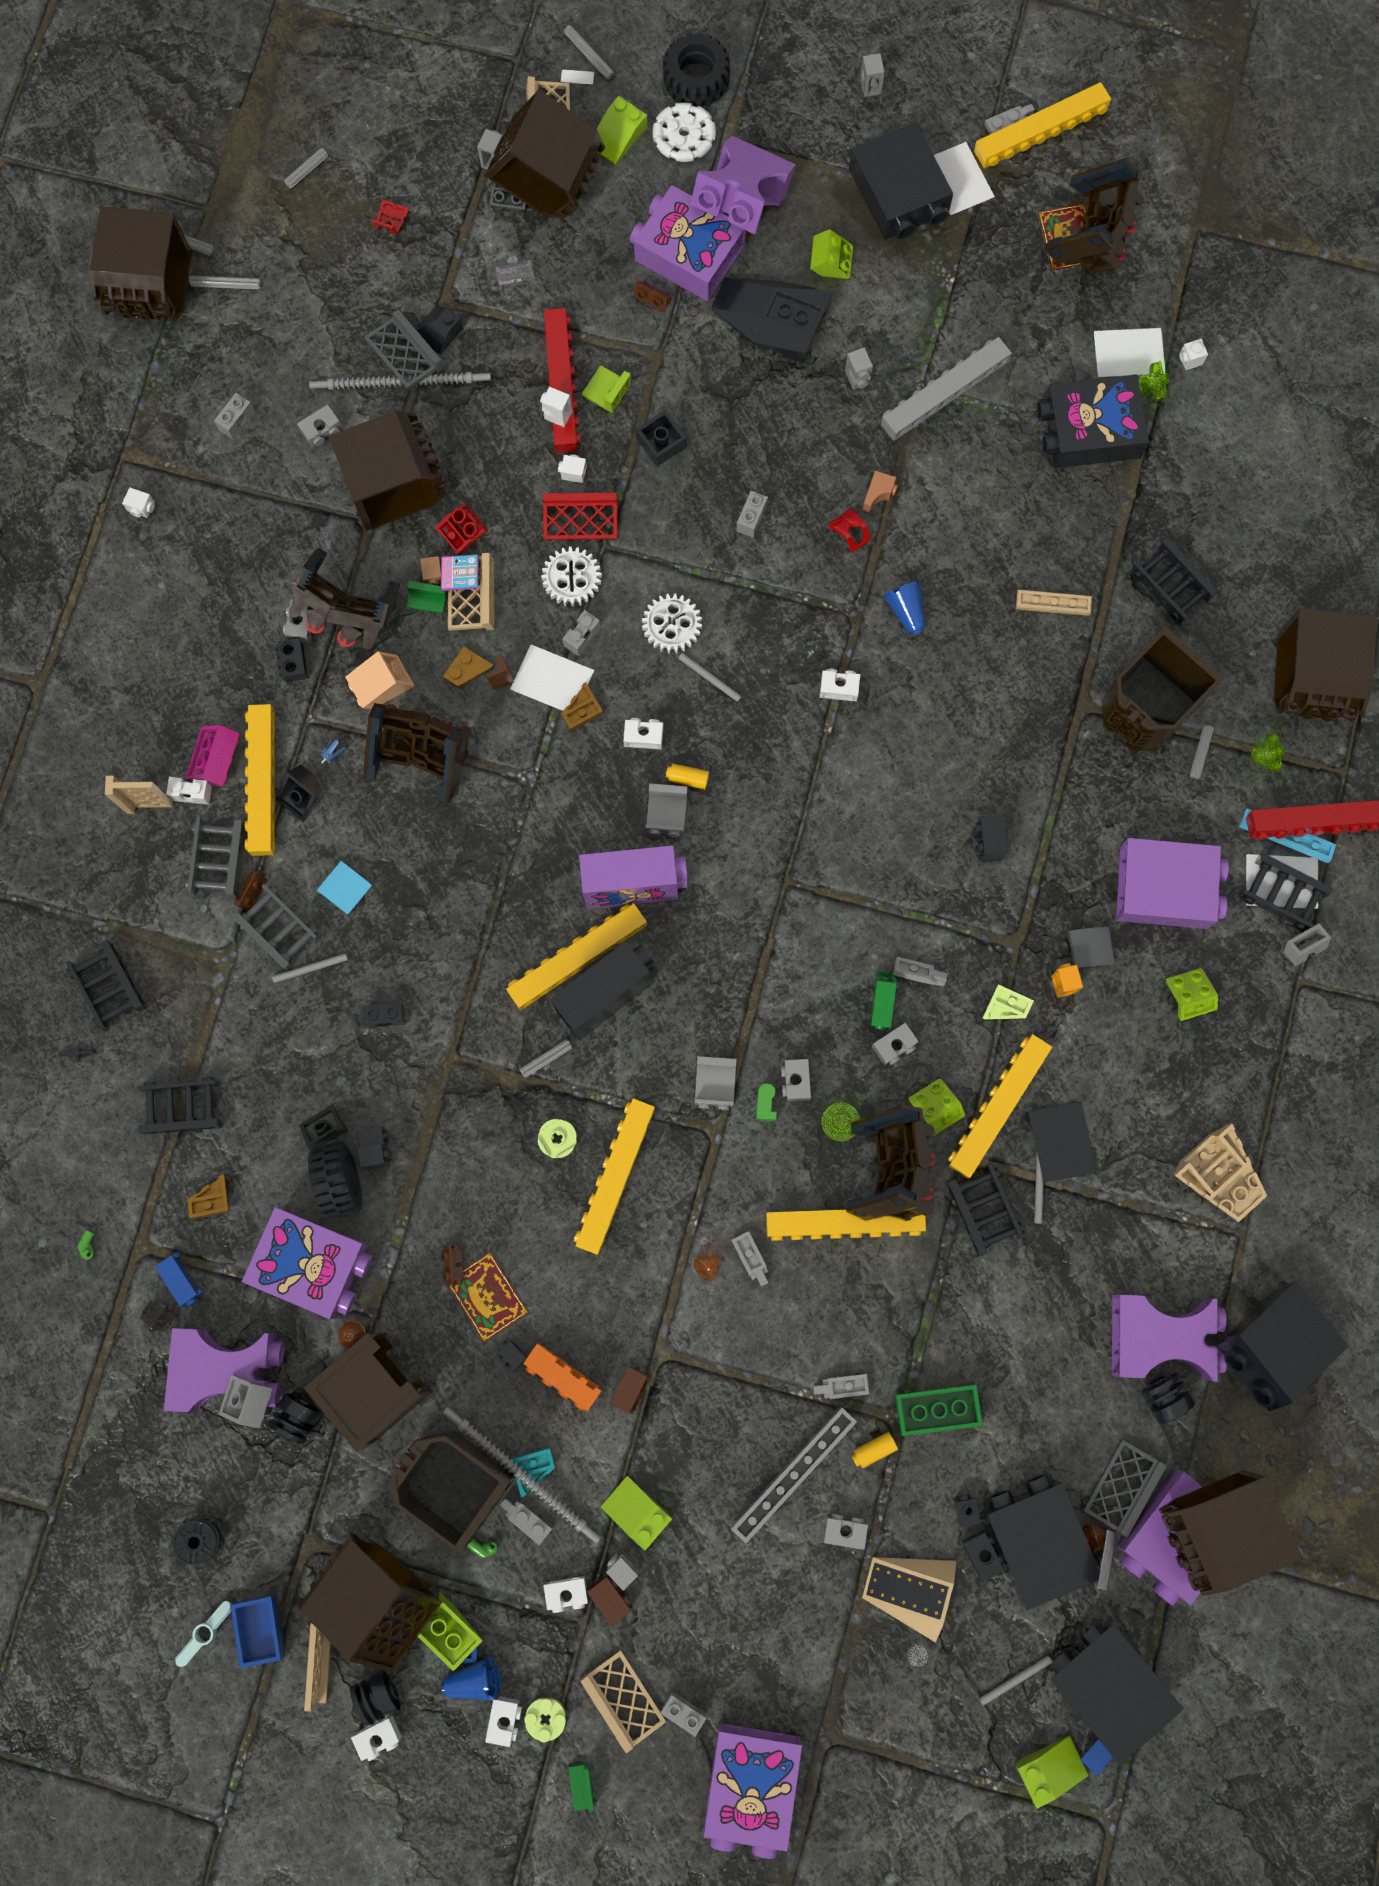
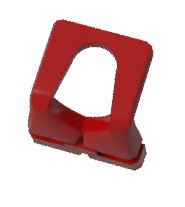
M382 200L377 220L372 219L371 222L375 229L380 230L383 226L391 234L397 236L405 223L409 209L401 205L395 206L392 202Z
M851 508L841 514V517L838 516L828 524L830 529L835 530L836 533L846 538L851 552L856 551L871 540L866 523ZM850 527H862L863 539L861 542L855 543L849 534Z

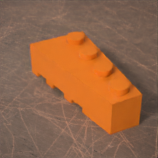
M540 1343L536 1344L523 1363L527 1366L525 1370L534 1376L538 1374L543 1378L541 1381L550 1388L554 1386L559 1390L557 1393L565 1399L570 1398L575 1402L574 1405L582 1411L586 1410L588 1412L603 1391L601 1387Z

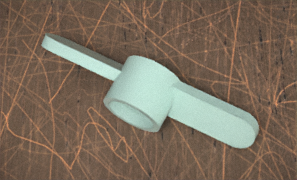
M224 1601L206 1622L201 1623L194 1629L192 1639L175 1658L177 1666H185L203 1645H207L215 1639L218 1626L231 1612L230 1605L232 1603ZM202 1626L209 1628L211 1632V1637L207 1641L199 1636V1629Z

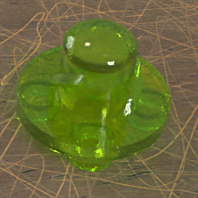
M1161 361L1151 363L1149 374H1141L1138 377L1140 393H1145L1146 395L1152 391L1157 400L1167 398L1166 384L1169 382L1168 375L1163 372Z
M1268 734L1262 746H1254L1252 748L1251 759L1254 764L1267 765L1271 772L1282 771L1281 756H1284V747L1279 745L1277 734Z
M843 1102L834 1103L822 1115V1129L826 1136L834 1141H848L856 1135L852 1134L851 1122L859 1120L860 1116L857 1110L850 1104Z

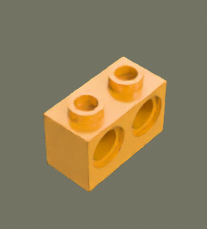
M1070 963L1061 965L1051 976L1057 998L1076 994L1083 988L1077 965L1071 966Z

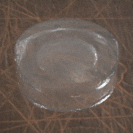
M915 1644L909 1647L907 1659L911 1665L921 1667L927 1662L928 1653L923 1646Z

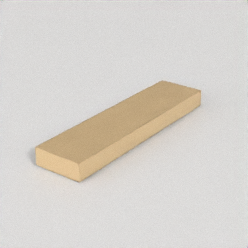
M1017 590L1016 609L1085 616H1090L1092 596Z

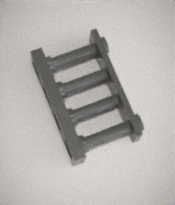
M196 817V823L194 822L192 827L194 841L189 878L186 879L185 884L186 889L192 895H196L197 888L224 890L228 897L236 898L239 889L245 823L242 820H234V825H231V827L205 825V821L201 817ZM203 834H230L232 842L229 845L203 844ZM201 851L228 853L230 855L229 862L226 864L200 862ZM199 869L226 871L228 873L227 881H199Z
M263 884L261 887L267 893L246 913L241 915L235 911L231 917L283 969L289 971L293 967L289 963L291 961L290 958L311 937L319 942L321 940L317 936L319 932L312 925L307 927L277 897L279 893L272 886L268 888ZM273 898L280 906L259 927L256 926L254 928L250 924L251 918ZM287 911L293 919L272 940L269 939L267 941L263 937L264 931ZM300 924L307 932L285 953L282 952L280 954L276 950L277 945Z

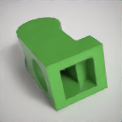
M763 1084L759 1088L756 1120L776 1121L777 1112H771L772 1099L775 1096V1088L771 1084Z

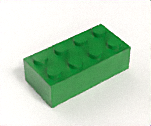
M976 1384L894 1394L901 1436L983 1426Z

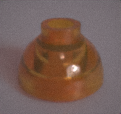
M716 1255L696 1257L694 1259L695 1270L704 1280L712 1281L717 1275L720 1260Z
M346 1322L339 1328L338 1341L344 1348L349 1349L365 1335V1330L358 1322Z
M1093 1523L1085 1524L1082 1530L1092 1553L1101 1550L1106 1542L1107 1530Z

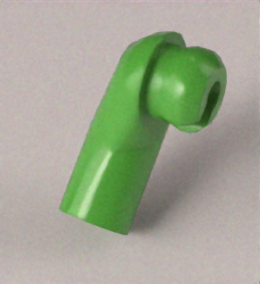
M85 1230L78 1243L80 1255L86 1260L91 1259L94 1255L90 1242L95 1233L89 1230Z
M472 1539L467 1546L481 1558L493 1556L498 1549L495 1542L481 1545L475 1539Z

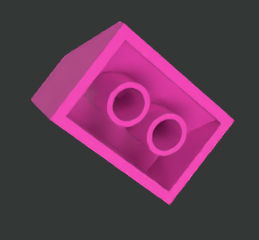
M221 725L201 726L185 779L193 781V779L205 780L213 787L223 786L228 777L229 766L233 761L234 749L238 745L239 733Z

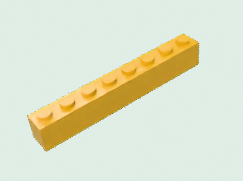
M1100 82L976 141L974 152L983 168L995 166L1005 158L1009 159L1020 151L1024 152L1035 144L1043 143L1047 138L1055 137L1066 129L1070 130L1077 124L1087 122L1098 114H1104L1109 108L1111 98Z
M271 704L248 705V711L245 713V719L248 723V729L245 731L246 741H248V748H245V756L248 759V766H245V775L248 777V784H245V793L248 795V802L245 803V812L248 814V821H245V830L248 832V839H245V849L252 856L275 855V710Z
M635 904L625 905L619 910V914L616 916L610 915L604 920V924L599 927L597 925L588 930L589 934L583 938L582 936L577 937L572 941L573 944L571 946L559 949L556 952L557 955L550 959L548 957L540 963V967L535 970L532 968L524 973L525 977L522 979H515L510 982L506 990L519 1010H523L646 927L647 921Z
M1033 1034L1029 1038H1024L1020 1044L1022 1048L1020 1053L1013 1055L1009 1062L1012 1064L1009 1070L1005 1069L999 1078L1002 1080L999 1086L995 1085L989 1093L992 1096L989 1102L982 1104L979 1112H981L978 1119L974 1118L970 1123V1132L968 1135L964 1134L958 1142L961 1145L957 1152L953 1151L948 1158V1161H950L948 1167L967 1179L974 1173L1052 1049V1046Z
M632 1099L631 1103H627L624 1113L627 1115L624 1121H620L617 1131L620 1133L617 1139H613L610 1149L613 1151L610 1157H606L603 1168L606 1169L603 1176L599 1175L595 1185L598 1187L596 1194L592 1193L588 1203L591 1205L590 1210L584 1213L581 1223L584 1224L581 1231H577L574 1242H577L576 1247L599 1255L655 1111L654 1106L636 1099Z
M846 1210L766 1213L767 1237H771V1241H781L786 1236H791V1240H803V1236H811V1239H823L822 1235H830L831 1239L842 1238L843 1234H850V1238H862V1234H870V1237H882V1233H889L890 1237L902 1236L901 1232H909V1236H921V1232L926 1231L924 1215L912 1217L909 1221L889 1216L865 1221L847 1213Z

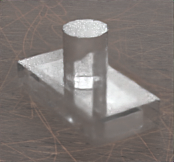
M510 256L507 259V265L496 267L499 285L534 278L531 260L518 262L517 257Z

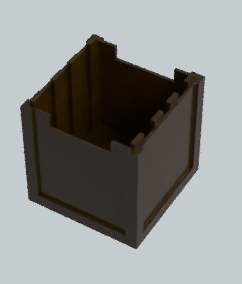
M368 1332L304 1388L356 1452L373 1445L432 1393L429 1390L431 1386H426L420 1378L411 1384L385 1352L392 1347V1344L385 1337L388 1335L386 1332L373 1334Z

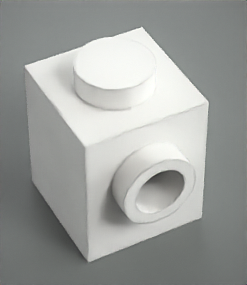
M1198 339L1184 344L1179 356L1185 370H1189L1203 365L1208 353L1202 339Z
M564 455L563 461L559 462L558 467L562 480L583 483L587 468L586 459L580 458L577 455Z
M130 487L122 503L126 510L136 517L143 516L148 518L155 507V501L150 494Z

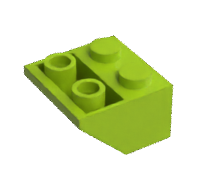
M830 229L815 235L813 238L810 269L822 277L849 279L853 245Z

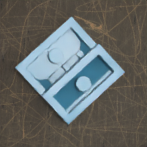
M340 861L318 887L317 891L348 915L372 885Z

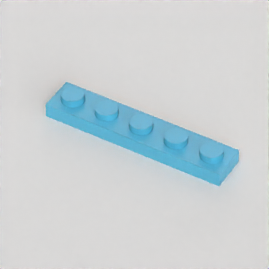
M1248 808L1244 811L1239 824L1240 828L1247 831L1246 817L1252 811ZM1306 834L1302 837H1294L1292 835L1281 839L1276 837L1267 838L1326 863L1331 861L1336 844L1312 834Z

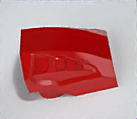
M461 504L435 527L436 531H439L454 549V553L457 556L462 554L480 536L488 532L485 524L466 504Z

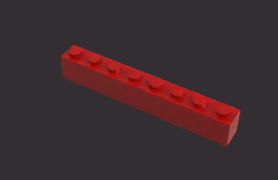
M565 308L544 310L550 387L569 394L572 413L565 427L553 423L556 453L578 451L577 444H580V433H576V427H579L578 416L574 414V410H578L577 399H573V393H576V384L572 382L575 371L574 365H570V360L574 359L573 349H569V343H572L571 332H568L567 328L571 326L570 315H566Z
M1379 800L1252 810L1246 817L1250 839L1265 840L1269 837L1281 839L1292 835L1294 837H1302L1306 834L1319 836L1330 832L1331 834H1339L1343 831H1349L1350 833H1356L1361 830L1376 831L1379 829Z

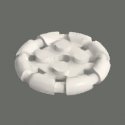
M676 103L671 108L668 106L659 113L656 118L657 122L653 125L652 135L654 142L657 143V149L669 159L674 158L678 162L694 161L697 157H703L712 148V142L716 138L715 123L711 121V115L704 108L693 106V103ZM678 113L679 116L674 118L673 115ZM687 131L689 134L687 136L680 135V132ZM675 147L680 149L678 152L674 151Z

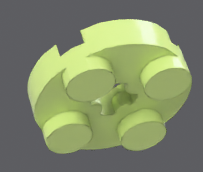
M552 1119L547 1121L541 1127L538 1134L540 1149L551 1158H564L568 1156L577 1144L575 1129L569 1122L564 1120ZM554 1134L563 1136L560 1144L552 1142Z
M541 1697L534 1700L528 1707L524 1719L526 1729L533 1738L541 1742L556 1739L563 1732L566 1723V1712L563 1705L551 1697ZM542 1714L545 1716L549 1714L551 1716L549 1724L541 1723Z

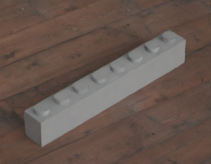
M999 337L995 340H989L982 349L973 351L966 360L962 359L953 369L944 371L937 380H931L924 389L916 390L908 400L904 399L893 410H887L882 416L881 426L893 441L897 440L1010 361L1012 352Z
M840 1406L732 1524L731 1529L747 1543L857 1421Z

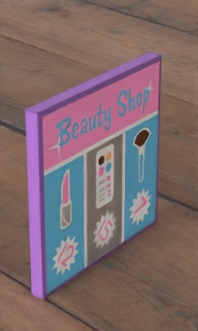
M479 555L441 557V591L478 589Z

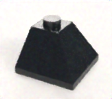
M435 306L415 328L427 344L439 354L464 329L461 317L449 308Z
M303 765L293 768L286 773L275 798L303 822L306 821L318 795L315 775Z

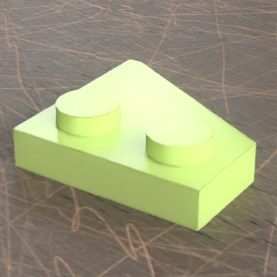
M998 984L982 1018H1026L1034 1001Z

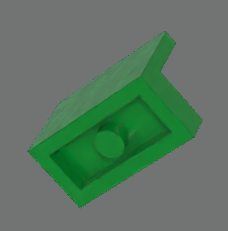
M408 581L409 597L407 608L443 614L447 591H441V586Z
M590 1763L569 1765L574 1811L589 1809V1812H594L595 1802Z

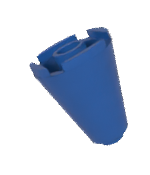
M919 581L905 584L894 591L891 590L884 594L886 601L908 634L912 633L914 636L924 632L922 628L926 627Z
M492 1657L484 1658L446 1676L441 1683L443 1694L448 1698L497 1700L499 1696H496L497 1691H501V1677L498 1666L494 1667L492 1663L495 1659Z

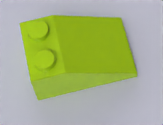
M618 96L607 109L597 127L605 149L602 153L598 151L596 153L616 166L648 128L647 114Z
M628 1475L601 1505V1508L644 1551L672 1520V1516Z
M439 1591L436 1596L442 1601V1604L418 1638L454 1671L483 1639L457 1608Z
M1069 1735L1014 1763L1037 1809L1054 1801L1089 1776Z

